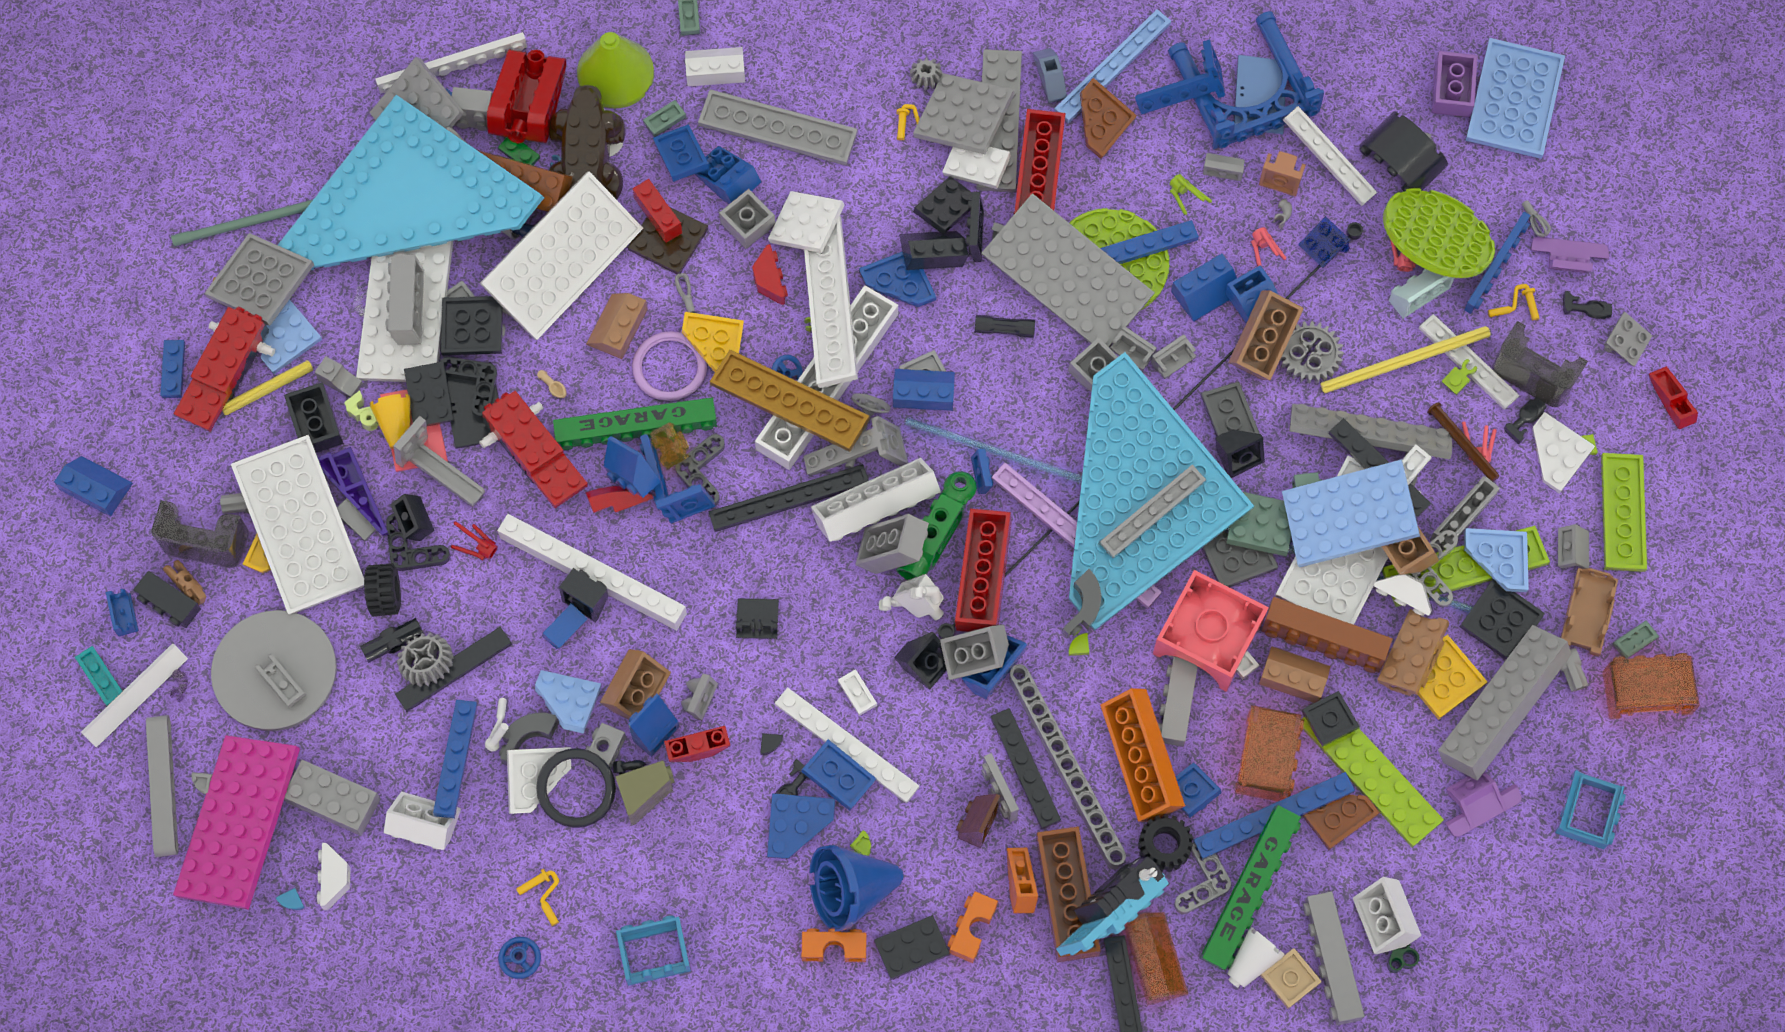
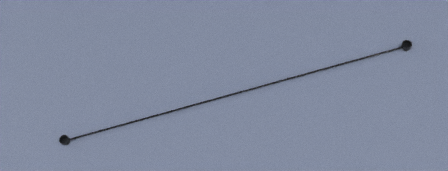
M1357 222L1350 223L1346 231L1348 237L1286 299H1289L1349 239H1359L1363 232L1362 225ZM1234 349L1173 408L1174 411L1232 355ZM1079 501L1067 512L1068 515L1079 505ZM1052 529L1048 530V531L1005 573V577H1006L1036 546H1038L1053 530H1052ZM949 623L940 625L938 628L939 638L944 639L954 636L955 623L953 625Z

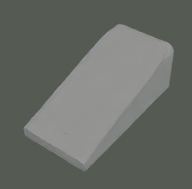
M347 498L337 507L342 522L364 541L376 531L371 523Z

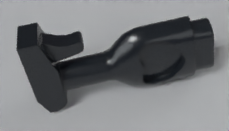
M1570 291L1564 292L1563 312L1565 315L1570 314L1571 311L1584 312L1591 318H1611L1612 304L1598 300H1591L1586 304L1572 303L1578 301L1580 297L1571 295Z
M1538 397L1533 400L1530 399L1520 409L1519 418L1513 424L1507 423L1505 425V432L1519 445L1523 441V435L1527 432V429L1522 431L1518 429L1525 423H1533L1541 417L1547 408L1546 404Z
M796 759L793 762L794 767L790 772V776H794L797 772H799V775L792 783L782 785L775 794L798 796L799 786L805 779L810 780L801 772L805 765Z

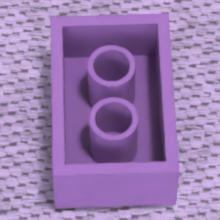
M1445 51L1438 52L1435 61L1431 113L1462 117L1471 116L1475 103L1478 55Z

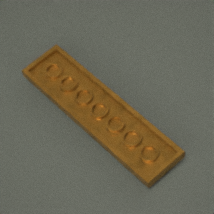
M732 350L728 351L709 381L711 386L849 452L870 420L869 415Z

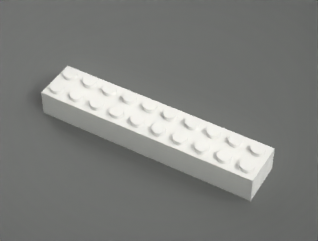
M865 285L850 305L857 373L898 316V304ZM814 358L798 379V382L835 400L840 399L852 382L848 381L819 388L816 381ZM773 415L755 440L756 451L790 470L814 435Z

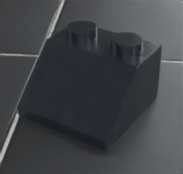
M573 568L559 586L561 600L568 606L570 604L574 605L584 616L596 623L608 599L607 587L601 581L597 580L595 582L585 571H578Z

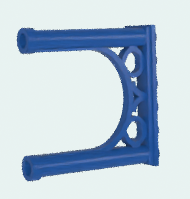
M1271 11L1259 15L1256 18V23L1281 70L1282 83L1278 91L1267 101L1250 107H1233L1216 100L1211 93L1193 98L1213 138V150L1226 148L1237 141L1243 142L1248 137L1262 135L1270 129L1281 128L1286 124L1283 119L1298 106L1309 117L1315 116L1320 112L1324 90H1320V88L1315 89L1312 79L1309 76H1303ZM1184 42L1176 43L1169 48L1168 54L1175 61L1184 80L1201 75ZM1287 80L1289 81L1293 91L1285 90ZM1281 97H1288L1294 103L1288 106H1281L1278 101ZM1272 105H1274V109L1277 112L1268 115L1267 113L1272 110ZM1231 115L1241 117L1243 121L1235 125L1234 121L1231 122L1227 119ZM1247 115H1249V118L1257 119L1247 122Z

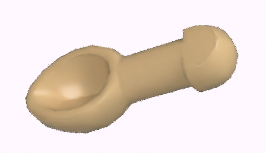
M544 370L538 371L537 377L549 386V391L553 396L560 399L566 397L567 391L561 382L554 381Z

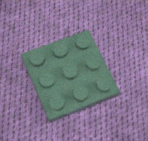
M1243 492L1254 505V508L1229 527L1226 544L1287 557L1291 531L1284 500Z

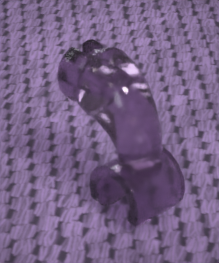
M176 669L172 673V678L176 680L179 687L172 688L169 693L171 698L176 693H180L177 696V702H181L184 699L183 693L188 686V677L183 671L181 672L179 669Z

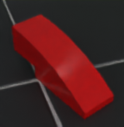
M1666 366L1649 373V378L1657 395L1677 428L1682 429L1696 423L1698 411L1687 399V391Z
M620 486L603 487L585 492L593 513L612 506L616 513L653 499L651 492L642 498L637 494L632 495L627 488L623 489Z

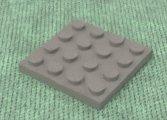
M419 57L413 59L370 111L373 118L377 120L395 95H398L445 129L447 127L452 128L464 114L462 109Z
M943 73L913 132L914 138L986 154L1011 103L1014 90Z
M249 233L204 294L207 298L233 309L239 306L253 315H260L262 322L270 326L313 268L314 263L312 260Z

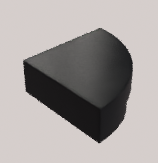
M762 733L760 755H768L775 751L781 745L783 735Z

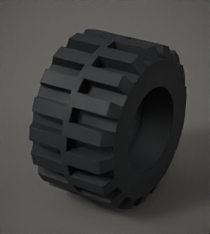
M393 563L368 565L364 573V592L367 609L372 617L396 615L399 613L401 607V588L398 571Z
M1163 815V818L1156 816L1153 821L1150 819L1147 825H1144L1139 837L1138 849H1140V857H1149L1156 863L1161 872L1163 870L1172 872L1174 868L1176 870L1179 869L1182 864L1186 863L1193 847V836L1189 833V826L1185 827V822L1182 819L1180 822L1177 821L1176 816L1168 818V815ZM1163 833L1173 836L1178 844L1177 850L1172 853L1160 852L1154 846V837Z

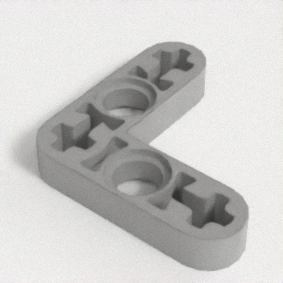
M1446 530L1430 542L1431 547L1436 548L1439 552L1437 556L1439 561L1457 546L1458 536L1455 532ZM1445 536L1454 537L1452 539L1453 544L1450 545V543H1447L1443 546V549H1445L1444 552H1442L1440 546L1436 544L1437 542H1439L1440 545L1445 542ZM1432 566L1427 568L1429 572L1423 574L1421 579L1418 578L1421 575L1420 572L1411 573L1413 577L1422 582L1429 576L1436 579V584L1433 587H1427L1425 584L1424 586L1427 594L1438 606L1447 607L1452 603L1453 594L1451 590L1433 571ZM1439 585H1441L1442 588H1439V590L1442 594H1449L1447 597L1448 601L1445 602L1444 600H1442L1440 602V595L1437 593V591L1435 592V594H1432L1431 592L1435 591L1439 587Z
M1192 842L1191 853L1207 881L1177 896L1174 907L1180 914H1188L1225 895L1231 888L1230 878L1217 855L1215 854L1201 861L1198 851L1195 850L1194 842ZM1213 861L1217 869L1209 872L1205 868V863ZM1219 872H1221L1218 876L1220 881L1226 882L1224 890L1221 887H1216L1218 884L1216 877L1211 879L1212 876L1217 875ZM1205 889L1209 897L1201 900L1197 897V891ZM1192 893L1197 904L1195 905L1194 901L1188 904L1187 909L1184 906L1180 907V899L1188 901L1191 899L1189 894Z

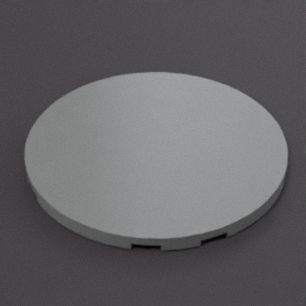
M282 610L261 612L236 624L218 645L211 667L212 687L222 708L240 724L260 729L261 731L285 730L310 719L328 700L337 674L336 655L325 632L309 618L297 613L288 615L287 611ZM269 654H272L306 694V696L290 708L255 668L257 664L262 669L271 664L272 661L268 657Z

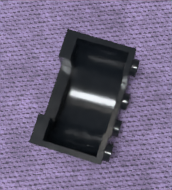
M1393 111L1359 145V151L1366 157L1370 156L1378 164L1383 163L1391 176H1397L1401 180L1403 192L1406 189L1420 188L1423 191L1448 166V162L1442 152L1437 153V145L1416 124L1404 115L1398 117L1399 113Z

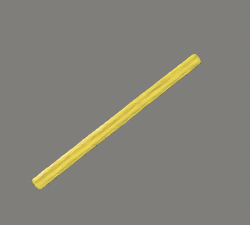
M1487 326L1324 381L1320 384L1321 389L1324 393H1329L1490 337V330Z

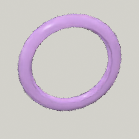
M673 331L661 332L645 340L638 347L632 362L633 376L639 388L648 396L663 401L680 400L694 393L702 385L708 368L706 361L682 333ZM663 341H678L687 345L694 352L698 368L694 379L688 386L678 391L665 392L655 389L646 381L642 372V362L645 354L654 345Z

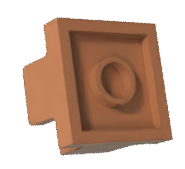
M1279 151L1275 163H1270L1272 154L1268 153L1259 185L1296 196L1306 164L1302 163L1300 171H1296L1294 167L1297 156Z

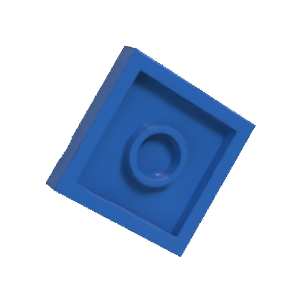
M1194 762L1175 776L1185 807L1181 808V810L1189 818L1198 811H1202L1207 807V804L1222 793L1221 788Z

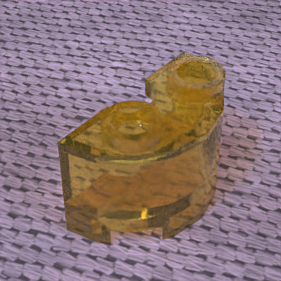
M670 422L650 433L652 445L656 449H660L662 453L660 461L667 469L689 457L686 453L689 446L681 431L677 433L673 428L674 424Z

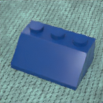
M1221 253L1174 281L1171 292L1194 322L1230 301L1225 295L1228 283L1237 279V276L1231 264Z
M895 369L893 408L953 411L955 372Z
M612 436L608 438L603 465L608 472L606 474L613 483L617 482L621 488H627L632 495L637 494L644 498L661 481L640 452Z
M83 456L66 464L54 481L60 491L110 517L133 484L131 481Z
M1007 635L1009 646L1002 667L965 676L961 679L975 695L987 699L1025 653L1027 647L1025 642Z

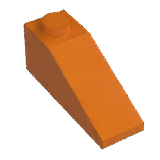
M1028 847L1007 848L1009 893L1013 913H1034L1038 893Z

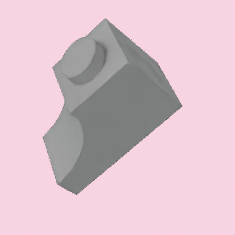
M326 356L315 371L319 382H323V384L349 398L356 394L363 384L362 380L348 372L343 365Z

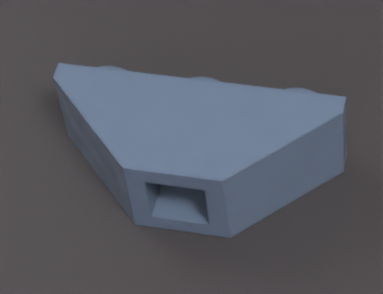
M1052 48L1033 52L1034 61L1048 103L1064 100L1067 97L1058 55Z

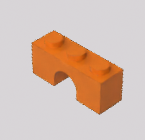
M974 891L972 897H967L964 908H967L965 915L959 916L956 927L959 929L956 936L951 935L947 945L950 947V954L968 962H974L982 940L974 937L969 928L978 921L990 925L998 906L997 900Z
M815 928L807 929V932H802V961L823 962L825 949L831 945H838L844 950L845 962H866L867 933L862 932L860 929H851L849 932L835 931V929H829L828 932H820L819 929Z

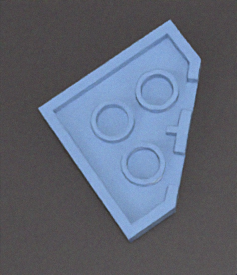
M290 299L270 326L267 325L269 334L264 343L276 349L275 354L271 357L268 354L262 353L261 359L270 371L276 374L322 340L318 332Z
M1471 528L1464 530V550L1505 591L1527 592L1529 590L1527 532Z
M541 670L535 684L537 694L541 695L545 700V705L553 715H556L563 729L584 734L600 693L601 683Z

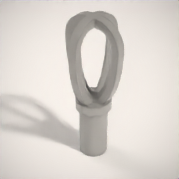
M1528 200L1524 201L1522 206L1530 214L1529 219L1533 232L1539 237H1546L1551 231L1549 223L1542 216L1538 215ZM1536 219L1542 225L1544 233H1542L1541 229L1539 228Z
M685 273L675 276L676 288L685 303L687 312L695 313L689 277ZM681 277L686 281L687 295L684 294L680 286L679 279Z

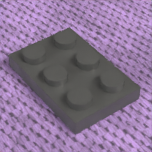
M1239 381L1201 393L1202 401L1216 437L1233 429L1260 434Z

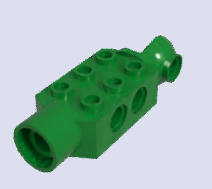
M956 471L949 474L945 479L941 494L938 499H934L930 507L931 513L923 518V521L929 524L927 528L928 535L924 540L922 557L918 562L896 569L897 573L904 579L911 580L925 574L927 575L935 567L964 516L967 502L976 493V481L969 473ZM961 482L965 484V486L963 488H958L955 486V484Z

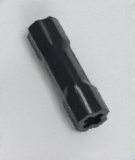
M976 315L974 333H999L1034 338V319H1007L988 315Z

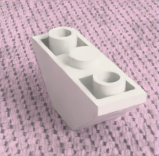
M1398 574L1377 580L1373 585L1377 588L1376 591L1386 597L1388 594L1395 597L1394 601L1402 606H1406V604L1414 608L1413 611L1421 616L1425 614L1429 616L1432 611L1424 582L1409 574Z
M322 843V850L318 852V860L321 863V870L318 871V883H321V891L317 893V902L323 910H329L350 889L351 868L327 843Z

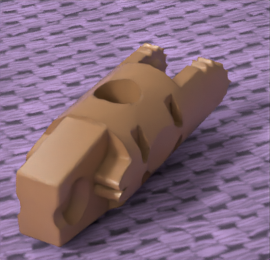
M179 560L173 562L178 574L171 566H164L163 571L181 592L197 602L198 605L205 602L206 595L203 592L202 586Z

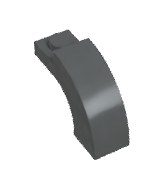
M1090 569L1074 582L1073 588L1076 589L1081 597L1082 608L1063 627L1061 633L1066 638L1071 634L1073 636L1077 635L1082 629L1081 625L1088 630L1097 618L1101 605V590L1096 576Z
M532 713L514 721L502 737L503 741L507 743V745L504 744L499 752L502 764L507 766V750H518L526 740L532 737H545L551 740L559 725V719L556 715Z

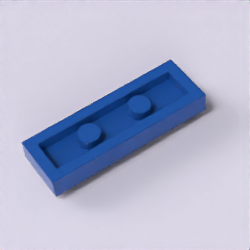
M164 340L160 392L162 398H182L185 356L184 340Z

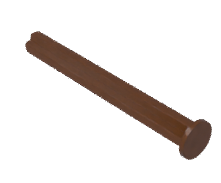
M1441 403L1433 404L1427 413L1433 415L1442 427L1449 432L1455 442L1492 482L1496 481L1499 478L1498 472L1443 411Z

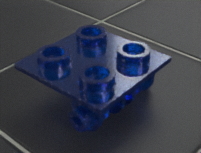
M1325 216L1298 245L1324 268L1339 252L1347 253L1350 250L1349 241L1351 239Z

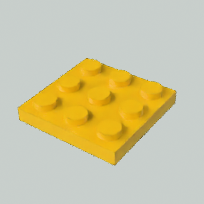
M1448 634L1443 637L1444 646L1428 676L1425 688L1421 687L1417 694L1438 720L1488 683Z

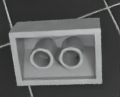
M1004 625L990 626L940 639L949 680L1002 667L1009 646Z

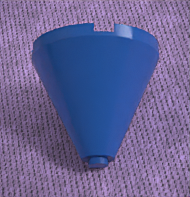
M826 845L816 849L809 869V873H814L815 884L810 885V890L816 911L823 923L828 928H836L835 931L851 928L901 885L904 878L902 869L895 864L835 845Z

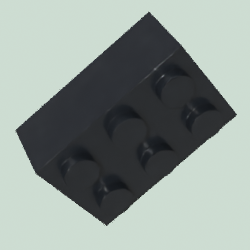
M323 382L284 394L297 438L309 435L316 453L344 444Z

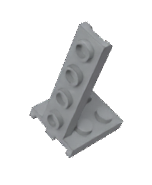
M419 416L393 446L396 464L403 468L408 461L412 462L473 507L484 495L485 490L424 445L428 439L426 420Z
M879 416L872 418L873 428L861 433L850 452L832 444L803 456L807 475H816L876 450L879 451L881 457L899 466L907 464L908 460L900 427Z

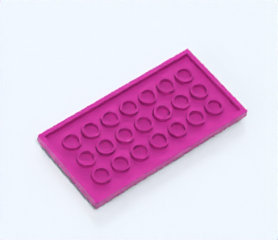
M225 735L209 784L208 793H206L173 893L174 896L249 910L300 751L299 747Z

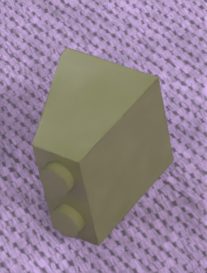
M664 760L615 776L631 826L637 824L673 791L671 785L675 783L670 765L665 766Z

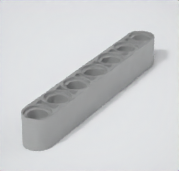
M169 715L146 718L152 837L154 855L157 858L178 855L179 852L172 735Z

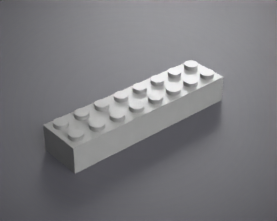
M1532 625L1438 749L1443 763L1478 781L1572 654L1568 642Z

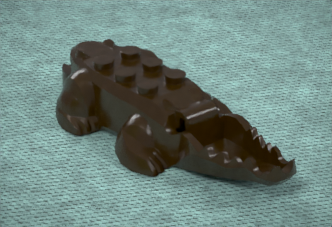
M579 86L574 92L568 109L558 110V112L552 115L549 124V136L551 141L561 143V160L555 162L549 170L573 176L570 189L586 172L590 171L617 200L623 188V177L620 170L614 164L609 163L610 145L623 143L626 129L621 116L615 112L604 110L602 96L596 86Z

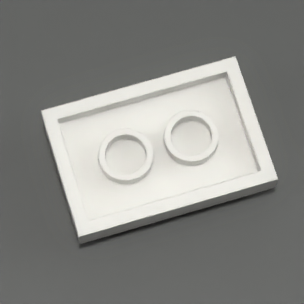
M952 147L942 172L944 176H951L952 178L997 189L1011 154L1009 151L989 147L986 154Z

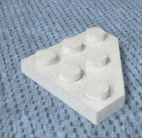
M1544 412L1533 426L1532 432L1535 438L1542 481L1560 494L1595 446Z
M571 747L507 750L509 814L531 813L537 807L539 800L537 798L536 784L542 766L556 753L571 749ZM571 759L561 762L553 769L547 782V795L571 769Z

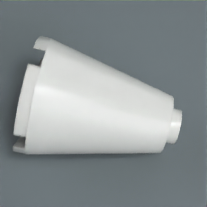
M1251 927L1227 973L1230 976L1228 980L1237 988L1240 985L1245 987L1282 959L1285 954Z

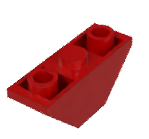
M768 244L752 266L754 281L758 293L784 305L785 297H788L785 285L782 286L780 281L783 279L781 268L776 266V262H778L776 250L772 251L771 244Z
M726 726L664 741L669 762H693L709 758L731 746Z

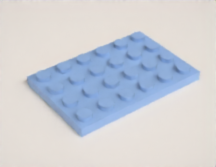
M1489 38L1465 141L1542 159L1565 55Z
M1402 459L1282 491L1299 568L1420 537Z

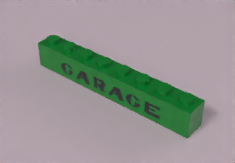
M711 397L553 420L557 443L563 450H571L576 446L587 448L597 443L607 445L610 436L623 442H629L633 438H640L644 434L652 438L654 435L671 436L675 432L691 433L697 429L708 431L713 429V427H717L714 400Z
M1279 805L1274 806L1199 959L1220 970H1226L1227 967H1231L1235 959L1233 953L1236 948L1239 949L1245 939L1242 935L1245 929H1250L1254 921L1252 915L1255 910L1258 911L1264 900L1261 897L1264 891H1268L1272 885L1273 880L1271 876L1273 872H1278L1282 864L1280 858L1283 852H1288L1292 844L1289 840L1292 834H1296L1301 826L1299 822L1301 817Z

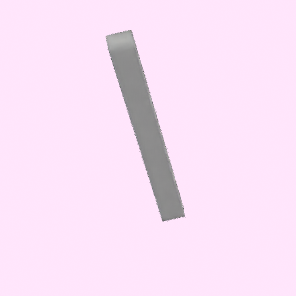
M1021 664L1013 666L1010 670L1009 680L1106 865L1113 870L1120 869L1126 859V854L1028 669ZM1021 673L1024 675V678L1018 680L1013 675ZM1031 691L1034 696L1030 698L1025 697L1023 692ZM1036 708L1041 709L1043 714L1035 715L1033 710ZM1046 726L1051 727L1053 732L1049 734L1044 733L1042 728ZM1058 744L1063 750L1056 752L1052 749V746ZM1065 762L1070 763L1072 768L1065 770L1061 764ZM1079 781L1082 787L1074 788L1071 782ZM1088 799L1092 805L1085 807L1081 804V800ZM1097 817L1102 823L1094 825L1090 819ZM1102 836H1108L1110 837L1111 842L1105 844L1100 840V838ZM1117 854L1121 857V861L1113 862L1110 856Z

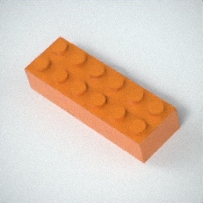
M1131 688L1100 704L1138 822H1148L1150 819L1153 821L1156 816L1162 818L1163 815H1168L1185 807L1147 690Z

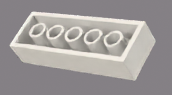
M919 458L811 506L819 529L831 542L838 541L851 532H858L862 527L869 524H876L882 518L896 515L902 509L914 507L918 502L931 499L941 491L934 471L922 458Z

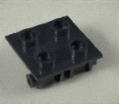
M738 598L736 638L777 639L779 599Z

